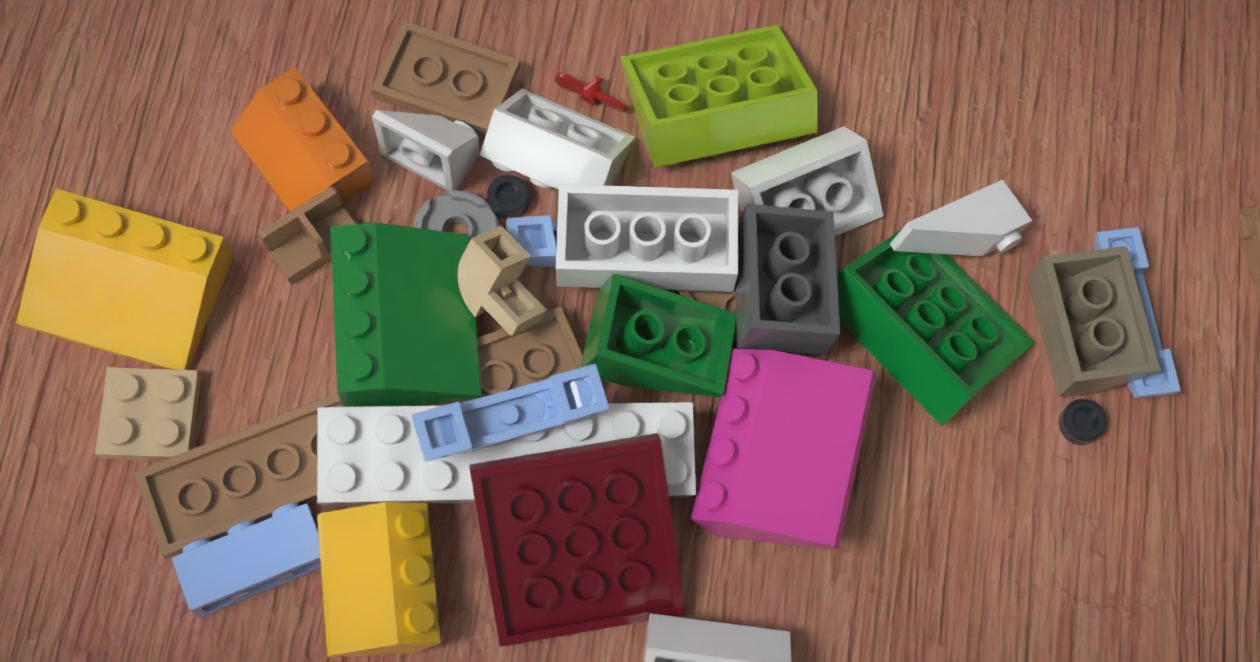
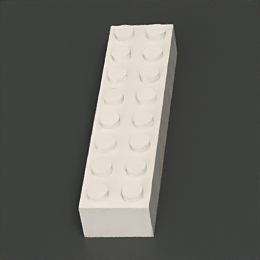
M693 402L608 403L609 410L507 442L424 462L411 415L440 406L318 407L317 503L321 506L370 505L381 502L427 504L475 503L469 464L659 433L661 438L669 499L690 498L696 495Z

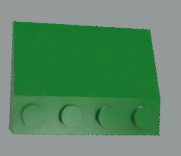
M376 222L330 227L337 394L343 407L419 406L481 398L476 317L466 306L458 284V266L470 242L469 234Z
M898 231L844 267L838 274L839 321L893 378L918 401L924 410L943 427L1026 353L1035 342L947 254L894 251L890 243L900 232Z

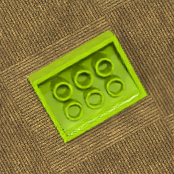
M778 24L620 57L643 141L655 168L665 165L672 166L680 162L702 157H714L725 152L755 148L762 144L785 139H796L804 135L818 133L817 89Z

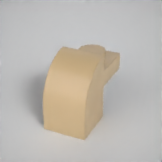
M499 226L471 238L459 262L458 284L462 298L474 317L488 312L512 337L541 322L547 309L518 281L531 255L502 226Z

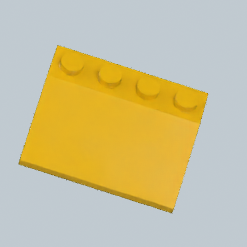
M56 188L38 227L16 323L20 327L162 369L188 370L234 256L225 238L222 236Z

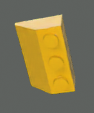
M381 502L324 512L317 515L327 657L415 654L441 643L427 503Z

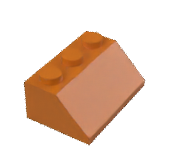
M296 67L260 88L230 131L233 138L289 212L332 186L336 188L342 203L374 183L368 160Z

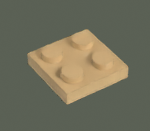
M107 367L95 455L99 459L163 461L193 449L201 375L198 370Z

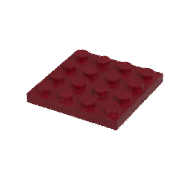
M659 433L469 464L500 647L649 621L650 613L666 616L685 614L662 443Z

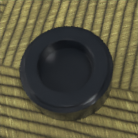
M503 175L494 179L489 185L487 202L498 218L507 220V218H518L529 207V188L521 178L514 175Z
M1077 399L1069 403L1062 410L1058 425L1065 439L1075 445L1084 446L1092 444L1103 435L1107 426V419L1103 409L1097 403L1088 399Z

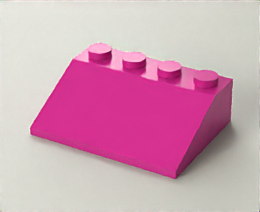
M733 349L724 395L721 397L691 520L715 536L722 538L839 549L877 374L869 369L775 350Z

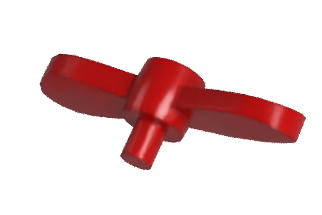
M558 72L555 77V82L560 87L581 94L580 98L588 104L594 105L596 101H599L624 113L628 108L623 102L602 93V89L599 86L603 79L599 76H595L593 82H587L586 85L563 72Z

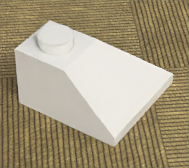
M376 110L372 116L381 155L447 191L457 190L480 154L478 135L469 125L462 121L455 120L452 122L438 115Z

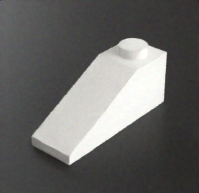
M1000 180L909 221L890 245L894 251L983 256L998 249L1001 253H1004L1023 239L1020 233L1031 223L1032 219L1004 180Z

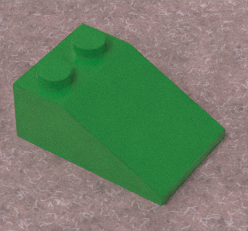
M613 273L596 293L580 368L596 364L601 380L621 386L720 398L724 395L737 315L736 313Z

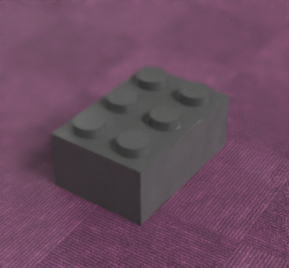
M754 204L746 205L738 219V275L736 279L737 349L775 350L824 355L839 337L840 321L833 211Z

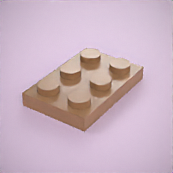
M403 20L371 89L373 98L420 114L438 115L452 122L455 120L462 121L469 125L475 133L486 136L494 109L506 101L521 68L520 59Z

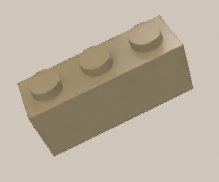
M1127 246L1043 256L1027 275L1058 398L1101 392L1156 374L1161 370Z

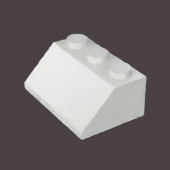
M521 89L494 109L480 156L491 160L492 165L500 170L517 171L530 177L532 183L543 188L554 187L559 190V184L612 186L634 143L635 136Z
M845 126L730 172L734 188L738 190V203L741 212H743L747 204L833 211L835 236L884 216L867 140Z
M650 613L643 662H791L790 632Z

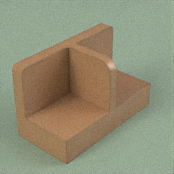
M332 186L260 230L259 235L268 254L291 285L332 259L330 227L353 225L356 223L343 207L338 191Z

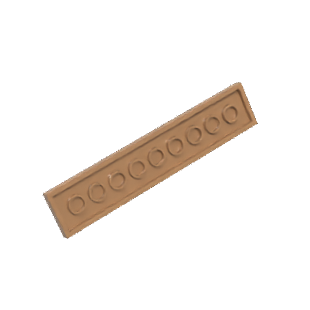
M561 306L547 311L541 322L512 337L502 328L477 338L482 397L547 380L550 376L581 367L583 355ZM335 393L135 471L134 475L162 556L168 560L182 554V549L192 542L201 539H210V542L220 539L227 536V531L239 523L254 521L257 524L272 518V512L284 505L298 503L301 506L316 501L318 407H343L338 394ZM455 402L419 406H444Z

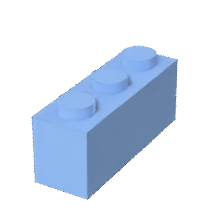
M298 503L284 505L272 512V518L257 524L254 521L239 523L227 531V536L210 542V539L192 542L182 549V554L172 557L189 610L197 617L202 618L321 569L318 524L307 503L301 506Z

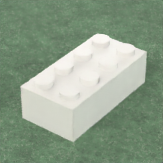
M559 184L556 249L557 287L601 288L614 273L663 290L733 292L738 275V190Z

